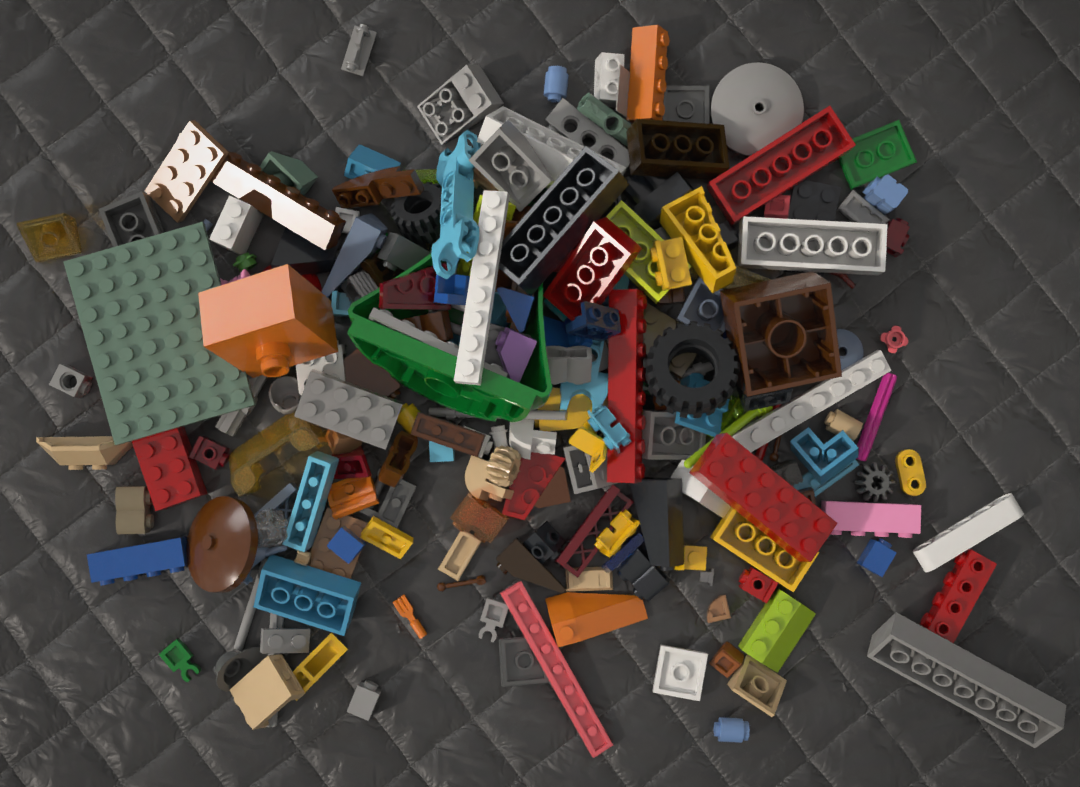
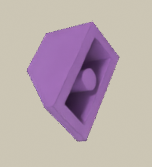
M508 327L505 328L504 332L501 331L496 340V345H498L496 350L505 372L508 373L507 378L520 382L537 341Z

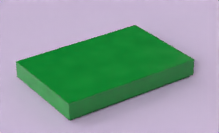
M900 120L852 138L856 146L838 158L851 190L873 181L877 176L881 178L884 175L894 173L917 163Z

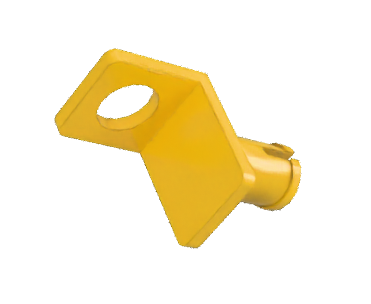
M585 421L583 427H579L570 437L569 444L592 456L589 471L593 473L605 461L607 446L603 442V438L597 435V432L594 431L588 421Z

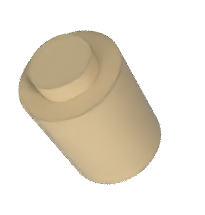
M838 409L835 412L830 411L824 421L827 424L826 430L835 435L843 430L852 441L857 438L863 426L862 422Z

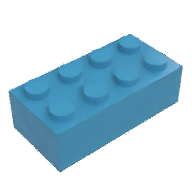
M271 555L261 570L253 607L345 636L352 621L361 582Z

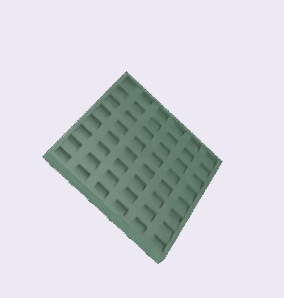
M203 222L63 261L115 445H121L256 405L246 372H242L203 345L198 293L222 285Z

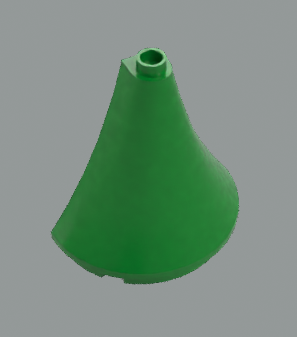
M544 188L528 206L533 207L548 189ZM431 253L395 278L433 266ZM543 283L536 291L531 320L526 330L523 331V333L531 335V338L535 339L537 343L520 382L483 368L481 386L455 383L454 375L457 356L369 320V315L373 308L381 309L379 308L380 287L351 303L347 310L352 322L347 334L367 359L387 370L391 377L399 383L445 407L496 422L497 418H502L510 422H517L525 419L531 410L542 407L551 394L552 383L546 353L543 319ZM451 307V310H448L450 322L461 326L463 324L464 312ZM385 309L391 312L393 317L397 319L425 315L429 311V309Z

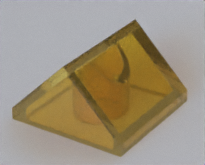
M65 213L17 223V227L36 263L82 253L76 219Z

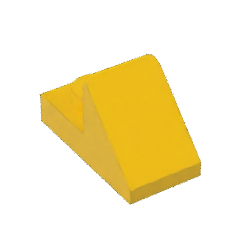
M684 545V564L675 566V570L706 571L707 547Z

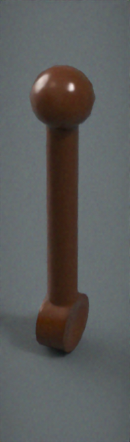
M782 435L776 438L773 453L770 454V460L773 462L779 459L777 453Z
M479 575L476 579L448 584L440 582L437 585V589L443 592L446 588L476 583L484 585L486 579L485 576Z

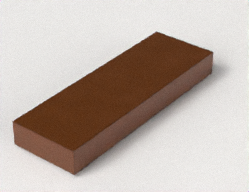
M421 412L417 413L410 433L411 435L475 457L479 456L486 436L485 434Z

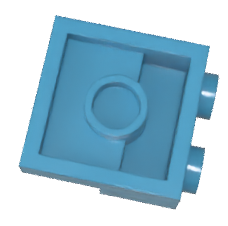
M692 373L680 380L681 385L690 388L703 387L710 383V381L704 380V375L700 373ZM727 399L726 404L721 409L716 408L715 412L709 416L706 413H702L701 418H693V414H688L687 418L679 417L680 412L676 411L675 423L715 437L721 432L722 414L728 411L729 399Z

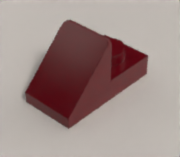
M362 446L357 447L350 453L331 455L340 458L334 479L371 476Z

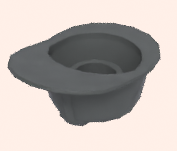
M251 647L240 653L235 651L224 653L213 668L214 673L217 675L216 684L218 688L225 692L230 691L235 684L265 659L267 654L260 653L259 647Z

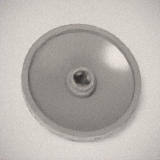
M748 63L730 71L717 85L710 102L711 124L724 125L727 148L746 157L751 156L800 125L804 115L803 98L796 82L784 70L767 63ZM756 104L760 105V108L763 109L761 112L755 109Z

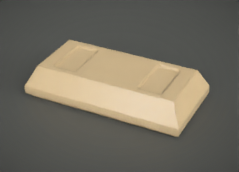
M461 529L438 570L459 581L482 540Z
M612 566L586 567L578 578L566 570V591L613 590Z

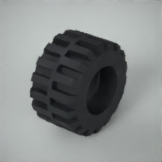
M421 182L424 190L420 195L395 197V202L391 205V215L401 235L415 244L419 243V245L434 243V240L440 238L442 187L432 182H426L425 184Z

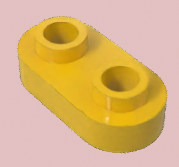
M902 450L895 458L900 487L905 494L918 496L926 488L920 455L914 450ZM908 457H911L913 460L910 466L906 463ZM913 480H916L918 483L915 489L911 486Z

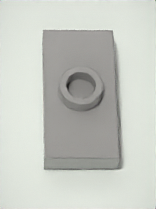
M854 190L850 192L837 208L838 211L852 222L886 224L889 221L886 216Z

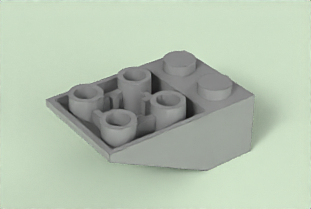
M467 64L422 101L417 108L441 145H444L485 119L488 114L494 112L504 103L480 65Z
M573 445L563 446L574 494L616 484L607 482V453L605 461L592 473L589 471L592 456Z

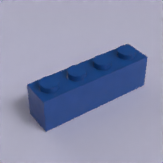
M187 536L87 554L91 583L100 581V586L115 583V578L123 577L124 581L138 579V574L146 573L147 577L161 575V570L170 569V573L184 571V566L188 565L186 552Z

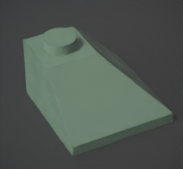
M272 151L267 154L260 165L261 171L278 177L281 183L298 189L303 196L310 190L318 178L301 160Z

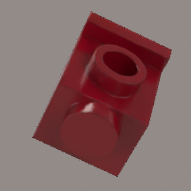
M900 218L891 219L886 223V253L894 257H898L903 253L904 249L900 247H904L909 239V234H907L910 228L908 226L909 223Z
M199 436L189 457L216 470L227 464L230 458L228 454L230 448L207 436ZM209 449L214 453L212 458L207 457Z

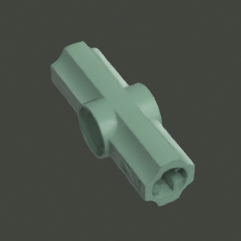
M589 92L583 96L577 110L601 127L606 133L612 135L628 147L626 131L632 124ZM615 117L614 124L606 126L607 119Z

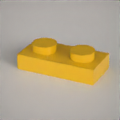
M375 516L371 518L360 536L363 540L399 559L404 556L413 544L414 539Z

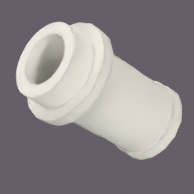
M505 425L491 427L489 434L492 435L494 449L501 445L508 446L506 436L508 429H505Z

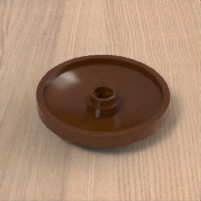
M216 497L200 509L192 522L186 547L187 564L193 580L205 591L225 593L235 589L244 581L253 566L258 547V529L253 512L245 502L233 497Z

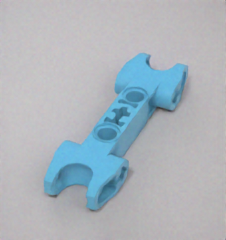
M469 130L464 131L459 136L454 151L447 148L440 154L437 165L436 178L442 186L440 238L432 245L431 256L436 274L445 279H448L455 273L460 258L469 262L476 255L479 242V227L473 220V176L475 166L469 159L481 148V145L477 142V135ZM467 139L471 141L473 148L472 146L468 145ZM441 260L447 262L448 271L442 267Z
M624 274L613 290L628 289L629 278ZM609 295L602 303V306L609 307ZM592 340L593 344L590 348L596 360L592 362L591 382L581 385L570 382L561 383L560 411H567L571 398L576 394H584L592 401V414L595 413L594 408L597 405H603L608 394V374L599 372L604 341Z

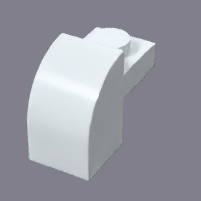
M533 419L510 422L509 445L514 450H517L522 458L530 459L531 452L555 455L557 432L534 430Z

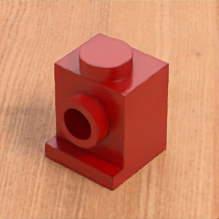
M752 567L748 570L745 569L738 580L741 589L766 604L778 585V582ZM756 580L761 581V586L758 589H755L753 585Z

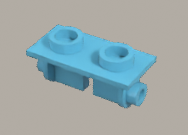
M599 404L594 408V414L590 410L587 411L590 418L587 421L595 432L598 430L602 432L605 436L602 440L610 450L615 449L619 454V446L622 444L625 447L631 442L630 435L620 423L612 428L610 424L616 418L607 406Z

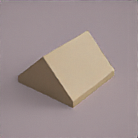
M747 654L743 659L742 665L735 671L727 685L732 691L773 717L787 680Z

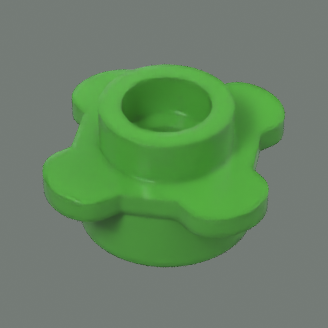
M248 252L236 258L237 262L233 266L238 268L240 272L243 269L250 270L257 265L255 261L257 256L254 254L250 255Z

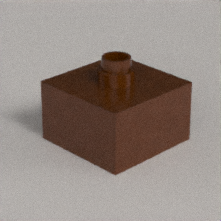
M811 271L720 290L726 336L733 342L732 349H737L739 355L737 362L740 363V371L736 384L747 397L842 377L832 289L829 281Z

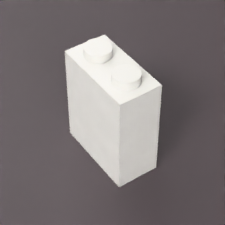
M229 195L210 236V240L227 250L242 255L247 252L263 214L252 205Z

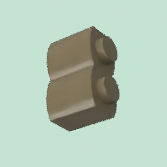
M147 485L116 487L117 534L149 533L151 528L154 527V515L150 513V505L153 502Z

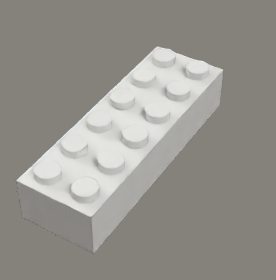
M504 106L485 117L477 142L483 145L509 120L525 136L554 182L584 149V146ZM596 153L624 175L627 167Z
M744 216L739 221L737 268L880 275L885 272L887 224Z

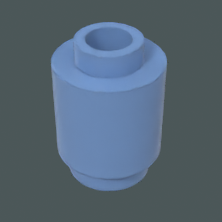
M549 66L548 72L545 73L544 96L550 102H560L562 98L565 99L567 97L569 75L565 67Z
M719 717L718 722H714V736L718 737L719 742L742 743L743 740L748 741L750 732L748 721H743L742 718Z

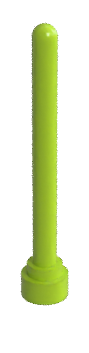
M773 406L746 412L719 434L728 433L730 436L734 435L755 417L768 414L773 410ZM712 440L684 461V466L688 469L692 468Z

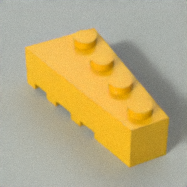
M701 186L663 206L659 222L672 239L682 237L687 260L709 290L714 293L733 282L736 266L726 242H723L720 234L721 230L713 218L712 209L705 199V192Z

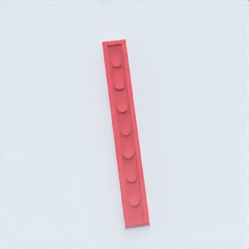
M518 581L500 592L590 755L595 758L612 747L613 743L522 581Z

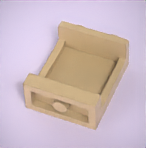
M282 654L268 655L230 689L235 703L240 707L247 724L252 730L267 727L269 725L268 720L289 701L300 699L305 694Z

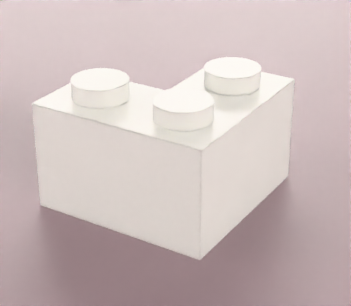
M681 460L670 478H682V493L724 518L731 506L689 473L692 468H686L684 466L685 460Z

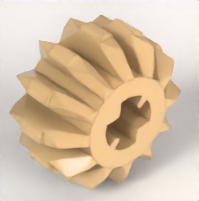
M501 445L496 447L494 453H491V458L486 468V477L489 479V482L500 487L511 486L519 472L521 454L509 446Z

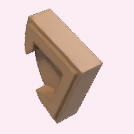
M725 594L718 596L710 604L707 611L708 623L731 618Z

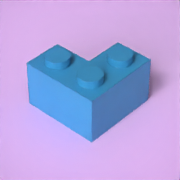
M809 427L790 441L791 451L820 485L858 458L859 448L843 430L825 444L820 441Z

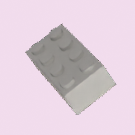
M312 369L294 417L386 450L403 402Z

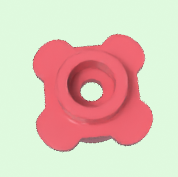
M893 326L889 332L882 333L880 336V340L887 345L889 353H896L898 348L908 344V338L899 326Z

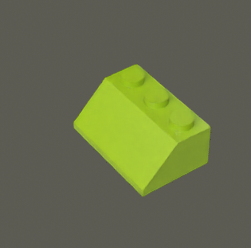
M776 587L767 604L765 603L738 647L778 673L816 613Z

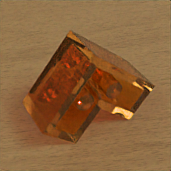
M470 492L450 517L453 520L452 524L462 532L473 530L475 532L474 536L483 543L487 541L490 544L509 519L487 501L474 497Z

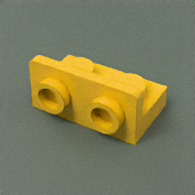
M682 237L654 241L653 247L650 248L652 262H657L658 271L655 272L657 286H662V291L692 285Z

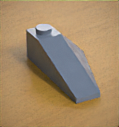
M369 213L355 218L322 290V293L329 299L332 297V291H338L341 285L361 268V263L366 258H370L378 249L382 248L387 238L385 234L388 228L374 214Z

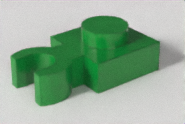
M177 638L158 654L173 672L180 669L181 676L186 682L192 679L188 674L189 669L194 670L196 674L201 672L198 664L189 661L194 655L180 638Z

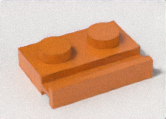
M372 474L370 477L347 478L331 485L328 502L332 510V517L335 520L379 504Z

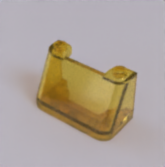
M295 412L286 414L234 449L229 456L231 484L238 496L253 495L261 489L259 479L265 471L259 462L289 441L300 451H307L315 446L320 449L328 444L320 427L294 417Z

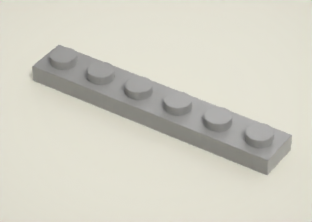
M372 309L369 320L449 354L458 356V345L452 342L445 343L437 339L438 337L430 331L423 332L415 328V325L410 321H401L393 317V314L385 309ZM484 362L483 368L507 377L508 373L504 372L501 366L494 363L490 365Z

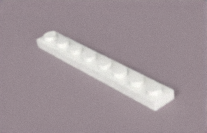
M483 191L478 223L479 242L476 255L472 261L454 382L458 384L481 386L510 197L509 193L505 191Z
M876 350L843 369L842 377L824 380L793 398L789 403L781 405L743 427L731 437L747 450L753 452L892 370L882 351Z

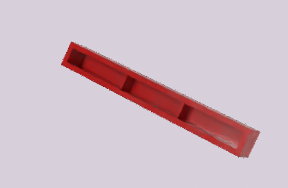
M638 289L612 290L609 294V307L619 311L621 333L609 338L608 409L616 418L610 426L613 428L616 424L620 423L629 433L631 442L625 447L621 444L619 446V454L615 449L610 450L607 447V482L640 483L645 475V465L642 463L645 441L642 439V430L645 429L646 420L642 414L643 406L646 402V394L643 391V381L646 379V369L643 367V357L646 356V344L643 343V333H646L647 329L646 320L644 319L647 298L644 295V291Z

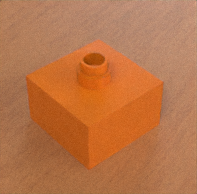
M288 264L198 293L204 347L242 372H246L252 378L261 375L280 377L287 374L291 366L339 352L331 300Z

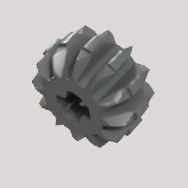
M872 462L871 467L864 464L862 466L864 473L861 471L856 472V475L861 477L860 480L854 481V484L861 485L856 492L858 494L864 493V500L871 498L872 502H878L879 497L882 500H886L887 495L885 492L891 494L894 492L889 487V484H896L895 480H889L893 472H885L887 467L885 464H881L879 467L877 462ZM872 478H878L879 481L876 482L877 487L871 486L874 482Z

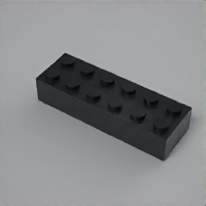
M585 146L503 240L499 269L527 294L532 296L583 238L593 222L597 221L629 183L619 170Z

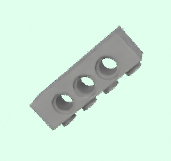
M564 98L561 99L545 119V126L548 129L584 146L582 141L585 138H592L595 144L592 147H588L589 149L600 155L604 152H609L613 156L612 161L627 167L626 171L630 167L628 149L579 112ZM572 123L577 127V130L570 133L564 129V126Z

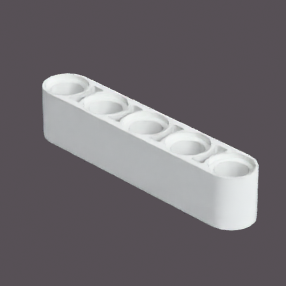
M1005 494L919 545L912 552L923 570L930 572L1018 520L1024 513L1013 494Z

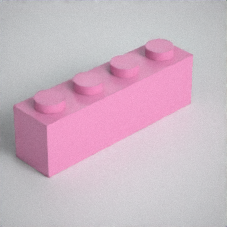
M821 500V510L837 522L830 535H842V531H851V535L865 536V532H874V536L889 537V533H898V537L913 538V534L921 533V505Z

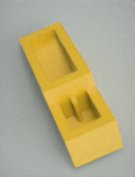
M332 633L293 671L304 692L348 650Z

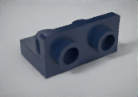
M587 301L581 303L582 315L575 317V320L565 324L566 334L600 342L621 333L620 316L617 309Z

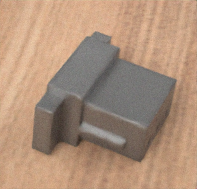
M714 569L700 571L699 581L708 582L710 586H713Z

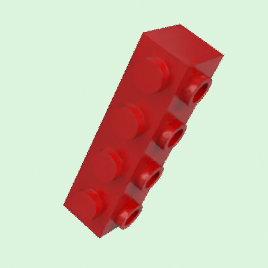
M971 549L956 556V564L952 572L949 571L946 574L941 592L935 594L929 613H925L920 622L922 627L952 643L956 640L997 565L995 562Z

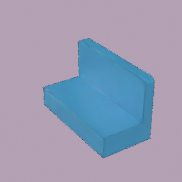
M358 145L348 157L344 176L353 179L374 171L398 167L401 163L363 145Z

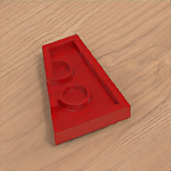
M531 452L530 459L521 457L517 478L509 486V489L513 490L514 493L511 500H505L502 514L525 520L566 458Z

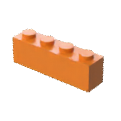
M659 25L634 27L632 29L626 119L631 123L636 119L662 120L665 113L664 93L667 88L665 73L668 67L667 46L670 39L668 31Z

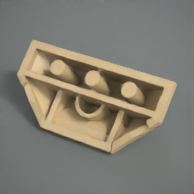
M113 436L36 437V442L59 465H69L68 470H83V465H92V470L107 469V465L116 464L133 447L132 441L115 445Z

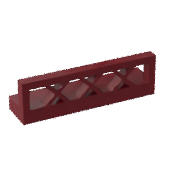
M610 485L555 560L577 578L599 550L596 546L593 549L583 550V540L587 535L595 534L596 539L598 534L603 532L597 531L596 524L601 516L609 515L611 523L613 520L612 515L619 514L620 512H611L610 504L617 496L626 503L621 512L625 509L628 511L633 504V501L622 494L620 489L614 485ZM610 525L609 529L613 531L614 528ZM590 552L585 559L584 553ZM581 553L582 564L576 571L567 562L573 554Z

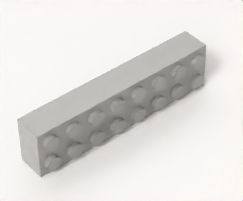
M897 612L872 634L867 653L868 658L1033 748L1038 747L1064 729L1066 705Z

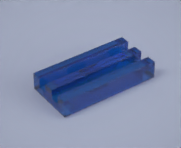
M640 533L634 535L616 554L601 566L606 573L613 571L644 542V537Z

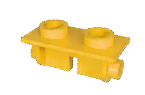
M626 509L623 512L620 511L610 523L615 530L612 532L606 527L595 539L597 542L594 545L602 554L610 558L621 549L623 542L636 532L640 521L633 518L632 514Z

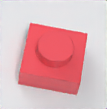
M780 195L765 205L764 218L788 219L791 196Z

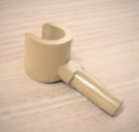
M297 550L298 554L294 563L307 566L311 553Z

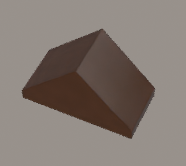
M560 466L535 503V507L543 508L571 502L563 467Z

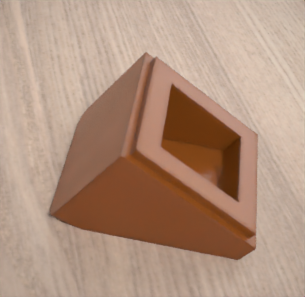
M726 641L709 664L728 678L742 665L744 654Z

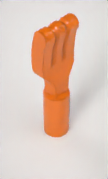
M403 594L397 600H394L392 603L402 617L410 621V625L419 639L426 636L427 632L419 620L415 618L413 614L414 608L406 595Z

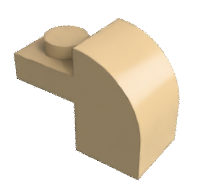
M471 455L465 472V483L469 492L474 497L482 500H488V497L502 502L503 498L511 500L514 493L513 490L497 486L487 479L486 468L488 460Z

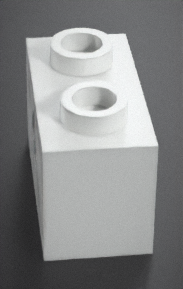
M601 52L595 60L594 97L606 106L616 108L619 65L624 67V54Z

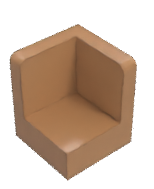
M330 429L327 430L325 435L333 454L351 452L361 446L363 442Z

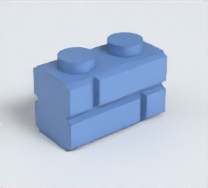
M887 174L881 179L877 176L863 190L865 194L863 198L885 216L897 208L907 195L908 189L900 183L897 184V181Z

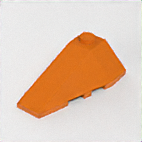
M565 592L545 598L558 648L648 619L643 599H639L636 595Z

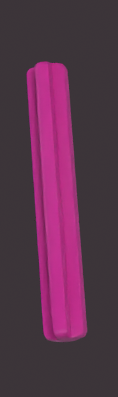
M888 372L882 377L857 444L859 448L857 460L867 461L897 380V376Z

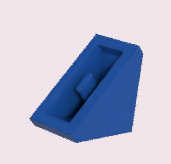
M505 287L497 288L519 333L525 331L536 297Z

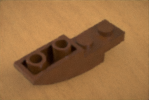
M400 166L353 178L333 187L332 192L341 208L345 209L379 205L382 199L420 195L424 187L415 169L402 171Z

